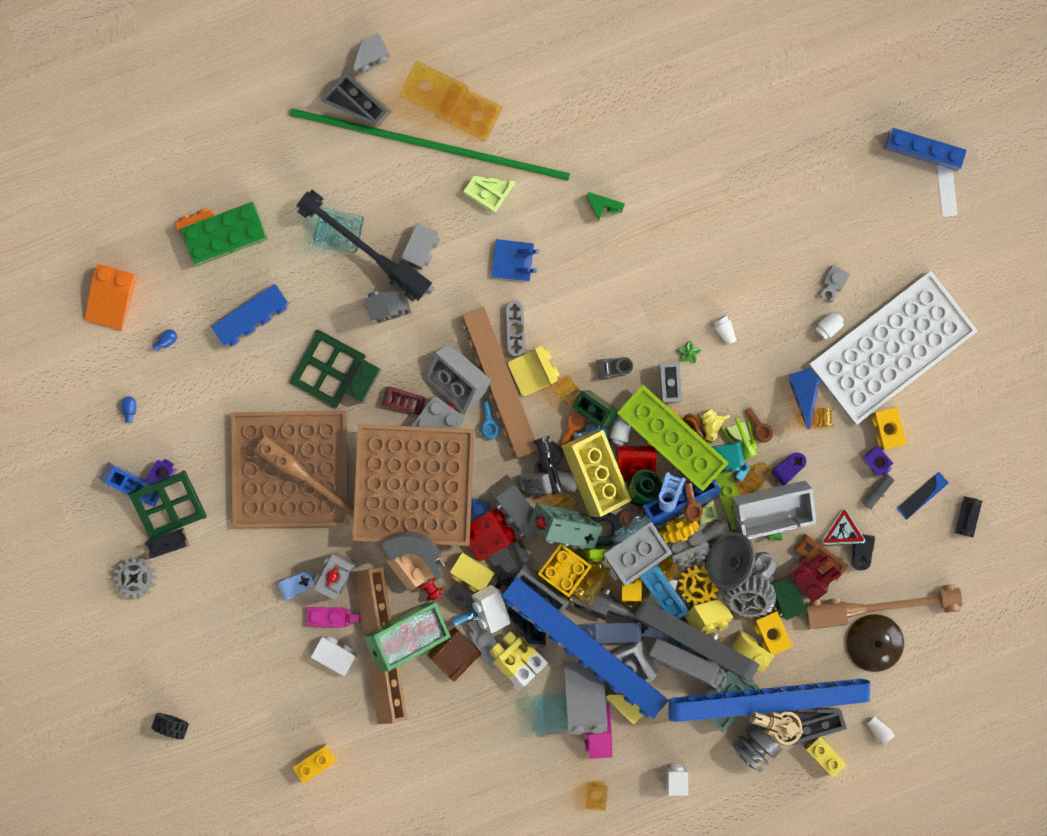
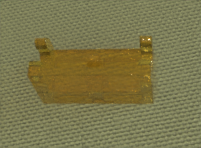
M594 561L592 567L571 596L590 606L608 580L611 568Z

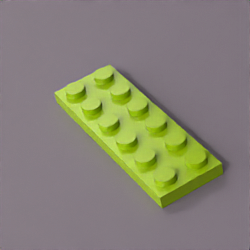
M644 385L617 412L702 491L729 464L728 461Z

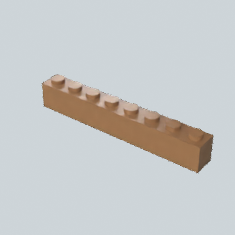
M485 307L463 314L464 319L461 320L464 330H469L471 335L468 341L471 349L476 348L478 355L474 357L478 367L482 365L484 374L491 380L489 384L491 391H488L491 401H496L498 409H495L498 419H503L505 424L502 427L505 438L510 437L512 442L509 445L512 456L516 455L517 458L538 451L536 444H533V440H535Z
M383 567L354 572L364 635L392 621ZM365 642L378 724H391L407 720L399 666L390 671H378Z

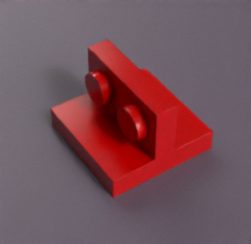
M617 446V465L624 481H629L640 470L646 469L656 473L657 452H655V447Z

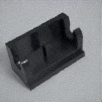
M184 528L160 535L145 542L149 549L148 555L150 559L190 546Z

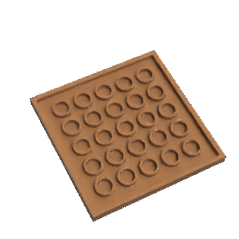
M347 411L231 412L233 528L348 526L347 512L305 481H301L286 473L284 474L254 452V449L265 435L295 456L300 465L309 473L308 475L348 503Z
M358 424L353 541L382 542L383 538L391 534L409 531L422 534L431 539L435 544L469 546L475 429Z

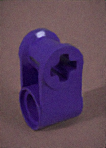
M792 453L773 468L770 473L782 486L786 485L806 466V457L802 453ZM794 457L802 458L800 466L797 464L793 465Z

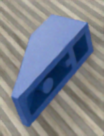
M811 368L789 374L790 387L806 429L811 428L818 395L817 386H820L817 374H813Z
M107 462L99 477L105 484L128 495L132 491L151 484L110 462ZM157 491L140 497V500L155 507L160 497Z

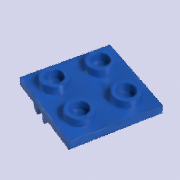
M496 239L492 277L530 282L531 273L537 272V269H531L532 257L534 254H539V250H533L534 243Z

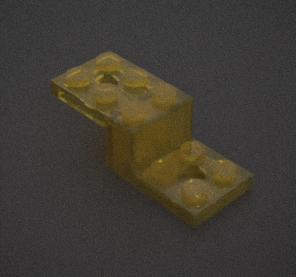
M418 61L415 62L399 94L400 97L434 113L436 118L485 142L503 109L502 106L470 91L467 85ZM428 82L431 87L429 91L423 92L419 88L420 84ZM475 111H480L483 114V118L480 121L472 119V114Z

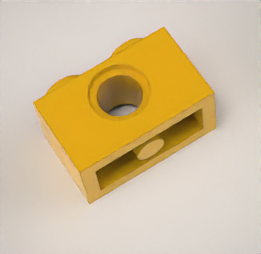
M898 407L872 413L871 423L878 433V436H876L877 446L881 447L882 450L907 445ZM885 424L892 426V432L889 435L883 430Z
M776 610L767 613L766 616L763 615L760 618L754 619L756 624L753 627L757 635H761L764 642H761L763 649L775 655L793 647ZM773 628L777 632L776 637L769 639L767 631Z
M325 744L295 764L293 769L304 784L334 764L337 758L329 746Z

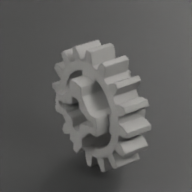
M133 557L132 562L129 558L125 559L126 564L119 563L121 569L115 570L118 576L113 577V580H118L115 587H121L119 593L126 592V598H129L131 594L133 599H137L138 594L141 598L145 597L144 591L150 593L149 586H155L152 580L156 579V576L151 574L155 569H149L148 567L151 563L144 564L143 558L139 562H137V557ZM137 565L140 566V568H138L137 570H133L129 566ZM145 573L147 574V582L144 581ZM123 574L125 575L126 579L125 583L123 582ZM138 574V581L130 583L133 579L132 575ZM132 586H137L141 590L133 591L130 590V588H132Z

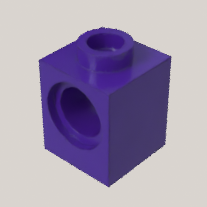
M875 446L861 458L876 476L886 475L892 469L890 466L894 464L879 446ZM877 457L883 460V465L880 468H877L874 464V460Z
M165 458L163 461L157 460L146 480L155 483L174 475L177 469L173 468L174 464ZM161 467L167 471V475L164 478L158 476V470Z

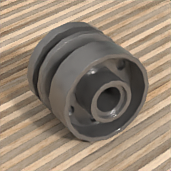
M750 724L745 729L750 738L746 740L739 735L738 738L743 745L740 747L735 741L731 745L734 747L737 755L750 768L761 773L763 769L758 762L761 760L768 766L769 763L764 756L768 754L770 757L775 758L783 749L770 735L764 733L767 729L761 728L756 724Z

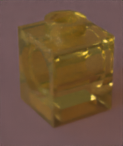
M569 375L553 386L566 405L569 403L573 405L581 392Z
M603 781L588 783L586 809L606 810L608 787L604 785ZM595 790L602 792V797L598 800L591 797L592 792Z

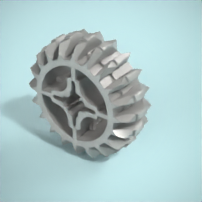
M754 575L736 589H724L723 600L731 613H736L737 617L742 615L744 619L746 617L753 619L755 616L758 618L761 615L766 616L767 612L772 611L776 601V593L773 585L769 584V580L764 581L763 577L756 578Z

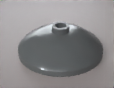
M729 532L719 537L712 545L707 558V572L715 586L725 590L736 589L743 585L750 577L755 564V550L750 539L741 533Z

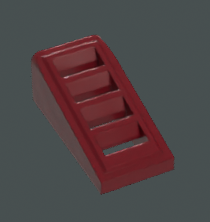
M387 386L382 405L420 415L425 397ZM392 392H394L395 395L392 403H390L389 401ZM399 394H401L402 399L400 405H397ZM408 396L410 397L408 406L404 407ZM414 399H418L414 410L412 409Z

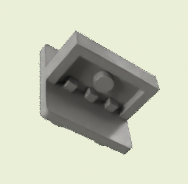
M701 530L689 536L686 541L673 544L669 542L666 544L672 552L669 556L675 571H684L692 564L706 562L710 552L709 545L706 543Z

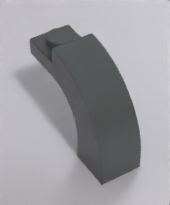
M407 531L394 533L382 539L381 544L390 561L404 554H415L426 561L436 581L443 578V570L445 568L441 560H437L441 557V551L428 537L416 532Z

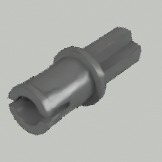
M888 474L884 475L878 484L872 487L873 490L862 503L872 510L879 499L885 496L884 493L893 484L894 479Z

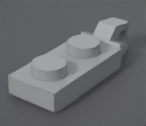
M471 619L468 621L472 629L469 633L471 639L493 670L496 668L493 664L496 659L489 651L497 644V641L491 633L481 629L476 620Z

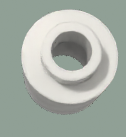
M830 312L817 324L818 327L815 330L826 340L844 326L842 323L844 319L837 312L835 314Z
M617 416L613 422L609 437L613 439L612 443L623 445L624 442L628 443L632 426L622 417Z

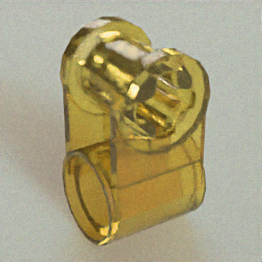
M833 408L814 409L811 427H834V424H832ZM799 411L796 415V422L800 426L805 427Z
M765 462L755 463L737 487L744 489L748 493L759 491L771 473L770 466ZM760 465H764L767 469L763 476H759L756 472L757 467Z
M565 492L559 493L553 498L543 494L556 507L563 508L568 503L565 508L572 509L574 506L577 507L579 505Z

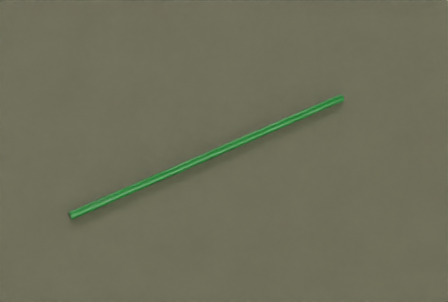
M292 108L290 116L563 180H569L570 173L302 110Z

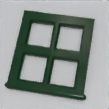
M315 330L316 334L289 383L337 408L362 360L366 356L328 334ZM321 340L335 347L327 364L313 357ZM340 350L355 358L347 374L332 367ZM308 363L323 371L315 387L300 380ZM327 374L342 381L334 398L319 390Z
M185 470L129 493V497L150 539L207 518ZM182 481L187 495L170 501L165 487ZM157 491L163 504L146 511L140 497ZM190 499L196 513L179 519L173 506ZM166 509L171 523L154 529L149 515Z

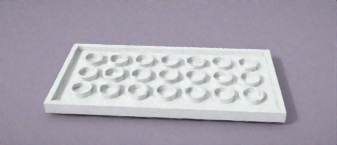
M929 271L809 365L857 425L978 332V330L933 272Z

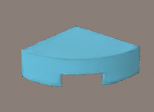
M745 463L735 474V478L738 481H742L750 471L751 466Z

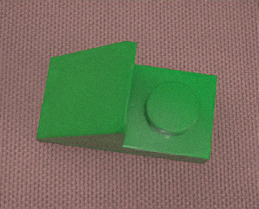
M591 192L587 194L588 202L598 221L600 220L603 207L607 208V212L612 214L622 213L625 203Z

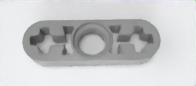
M511 301L506 307L507 345L510 355L518 357L525 350L524 312L520 302ZM514 304L517 305V308H520V311L517 312V318L521 317V321H509V318H513V312H509V308H512ZM517 323L521 326L519 334L511 333L510 326ZM522 336V340L518 339V346H522V349L518 353H514V350H511V346H514V340L510 341V337L517 338Z

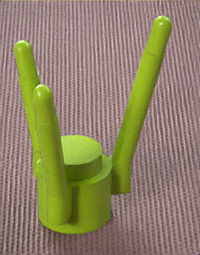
M736 417L735 421L744 442L741 445L745 460L757 455L756 449L758 447L755 442L751 420L747 421L751 441H747L739 418ZM721 427L720 429L730 443L735 442L725 428Z

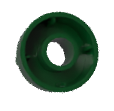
M646 469L640 470L628 481L627 490L632 500L630 504L640 507L659 497L663 484L655 472Z

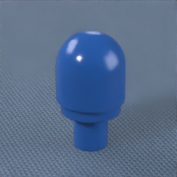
M172 329L165 330L157 338L158 341L152 345L153 348L158 351L163 346L165 348L170 347L176 342L177 333Z
M126 396L121 401L122 415H125V423H133V415L136 414V400L131 396Z

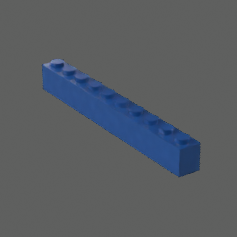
M516 577L502 594L504 597L503 602L511 608L513 606L518 608L519 615L526 620L530 618L534 621L533 626L540 632L545 630L550 634L548 638L555 644L560 642L565 647L563 650L571 657L576 655L580 659L578 662L586 669L592 668L595 671L594 675L599 680L603 681L605 679L610 683L609 688L617 694L619 691L624 694V700L632 706L636 704L640 707L639 712L646 718L651 716L654 719L668 702L664 695L520 578Z

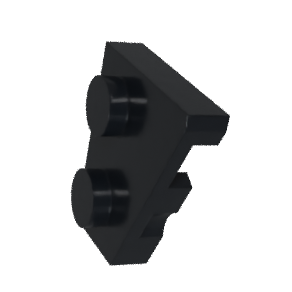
M509 607L507 612L525 647L544 648L546 646V633L540 632L530 621L524 619Z

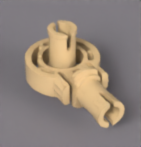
M756 711L750 714L754 719L749 718V722L769 729L765 730L764 733L770 735L778 744L792 745L803 734L801 720L792 712H770L769 715L773 717L757 713Z

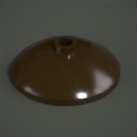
M870 614L861 617L851 626L847 634L846 647L850 658L857 666L867 671L881 672L891 668L899 661L904 650V637L900 627L892 619L879 614ZM877 640L881 643L878 648L874 646Z

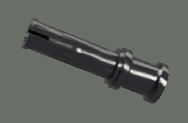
M546 436L533 440V444H536L539 453L537 457L540 461L542 460L545 472L549 476L552 495L564 492L553 460L555 453L551 450L548 441L550 437Z

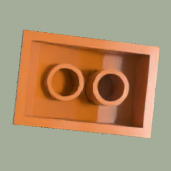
M97 263L91 283L85 320L122 331L138 276Z

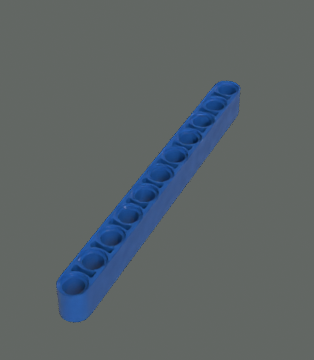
M851 679L674 697L669 699V720L683 722L750 715L753 711L757 713H770L865 703L870 701V681L867 679Z

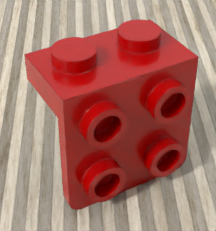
M497 507L470 523L469 547L478 561H483L516 540L513 529L508 527L503 512L498 510Z

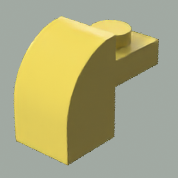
M744 631L740 632L731 646L733 650L760 665L758 670L764 673L774 658L773 654L758 646L757 639Z

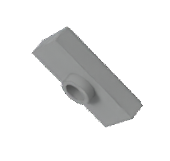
M548 474L518 475L522 494H549L552 492Z

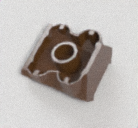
M456 627L449 632L451 636L449 639L436 645L427 654L453 682L481 655V652Z

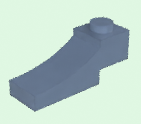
M641 622L579 624V627L598 643L642 642Z

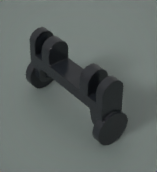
M495 565L493 569L497 574L498 581L494 587L499 589L501 584L509 586L511 583L509 580H513L514 576L504 571L502 567Z

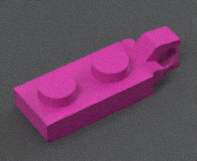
M307 607L306 626L345 627L350 626V622H360V614H351L350 609L344 607Z

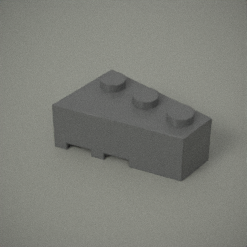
M505 475L489 488L496 498L493 501L499 509L504 508L507 512L504 516L510 524L515 523L518 526L515 530L520 537H526L528 541H531L539 535L529 525L534 509L510 477Z
M818 707L786 711L796 714L802 723L803 734L794 744L847 729L842 711L839 708Z

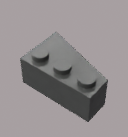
M345 72L320 100L377 126H380L392 112L349 72Z
M375 291L369 293L368 297L364 299L371 321L376 325L412 313L407 297L404 295L405 291L383 293Z

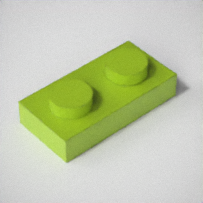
M597 546L594 549L578 548V555L585 557V560L602 561V557H604L602 554L608 549Z

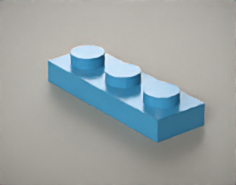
M655 565L640 576L664 611L678 619L688 614L689 610L658 565Z

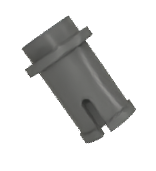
M522 540L511 544L518 558V563L520 562L521 565H524L531 561V555H528Z

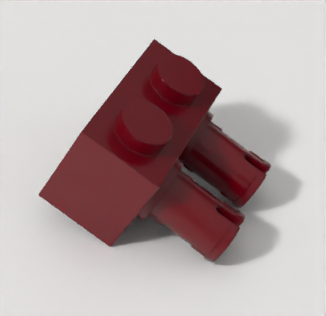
M822 551L811 560L804 555L790 565L788 572L789 577L812 603L828 592L829 584L841 576V572L839 570L836 571V566H832L831 569L823 574L820 573L818 568L829 562L828 557Z

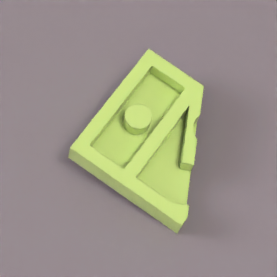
M474 176L463 194L495 214L516 182Z

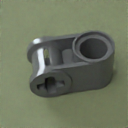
M627 357L596 360L600 374L598 379L627 375L633 370V363ZM622 361L630 363L628 371H621L619 369V364Z

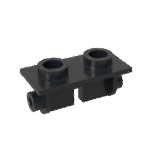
M963 497L955 529L956 534L974 537L982 500Z

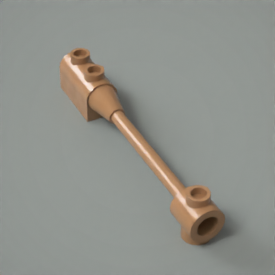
M265 435L254 449V452L284 474L286 473L301 481H305L354 517V508L308 475L309 473L300 465L295 456Z
M954 584L943 585V590H939V596L864 605L840 602V598L828 599L829 603L821 604V600H816L813 603L810 601V606H806L808 610L806 617L808 630L847 625L849 624L848 617L873 611L940 604L945 613L960 611L962 595L960 588H955Z

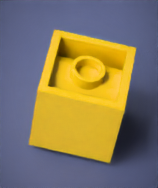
M559 543L537 573L559 591L570 597L592 565L571 549Z

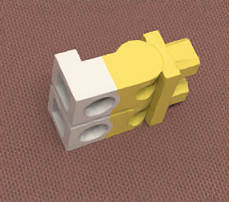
M509 632L502 639L508 649L505 650L497 643L489 652L496 659L493 664L496 667L498 666L500 671L513 682V687L519 692L548 662L533 647H525L521 637L517 638L512 632Z

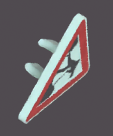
M843 509L822 542L824 545L864 543L865 539L847 510Z

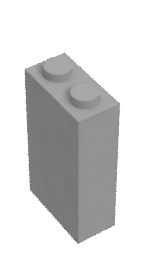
M657 638L649 655L660 665L718 692L727 683L728 674L719 666Z
M579 662L564 663L568 734L581 735L591 732L595 734L607 732L604 680H599L594 675L595 671L592 668L586 669Z

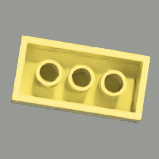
M604 430L591 431L562 446L590 517H601L632 501Z

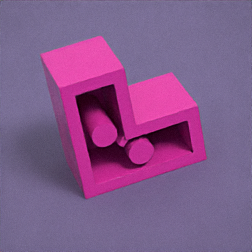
M606 703L607 732L600 734L593 732L584 733V737L587 739L584 740L585 751H589L590 759L613 757L609 703Z

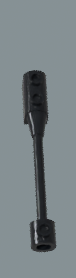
M311 189L310 192L307 191L296 205L299 208L297 212L304 218L308 216L312 218L315 214L373 258L391 280L389 282L390 285L397 290L401 287L406 291L404 295L412 302L415 299L417 301L421 299L431 286V281L404 260L396 264L372 249L320 208L324 198Z

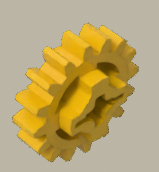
M683 516L670 520L663 528L659 529L658 533L665 543L670 541L673 544L686 541L700 527L697 521L687 520Z
M695 565L693 571L687 568V574H681L684 580L678 581V584L682 585L678 588V591H683L680 598L686 597V604L691 601L694 607L697 603L710 602V598L712 600L716 599L717 596L714 593H718L720 589L715 588L716 586L710 580L708 572L705 571V566L698 569L697 565ZM688 578H689V582H690L691 584H690V587L687 589V588H686V582H687V580H688ZM696 584H698V585L701 584V585H702V588H701V589H700V588H697V589H696V588H695V585H696ZM709 584H711L710 594H708L707 590Z

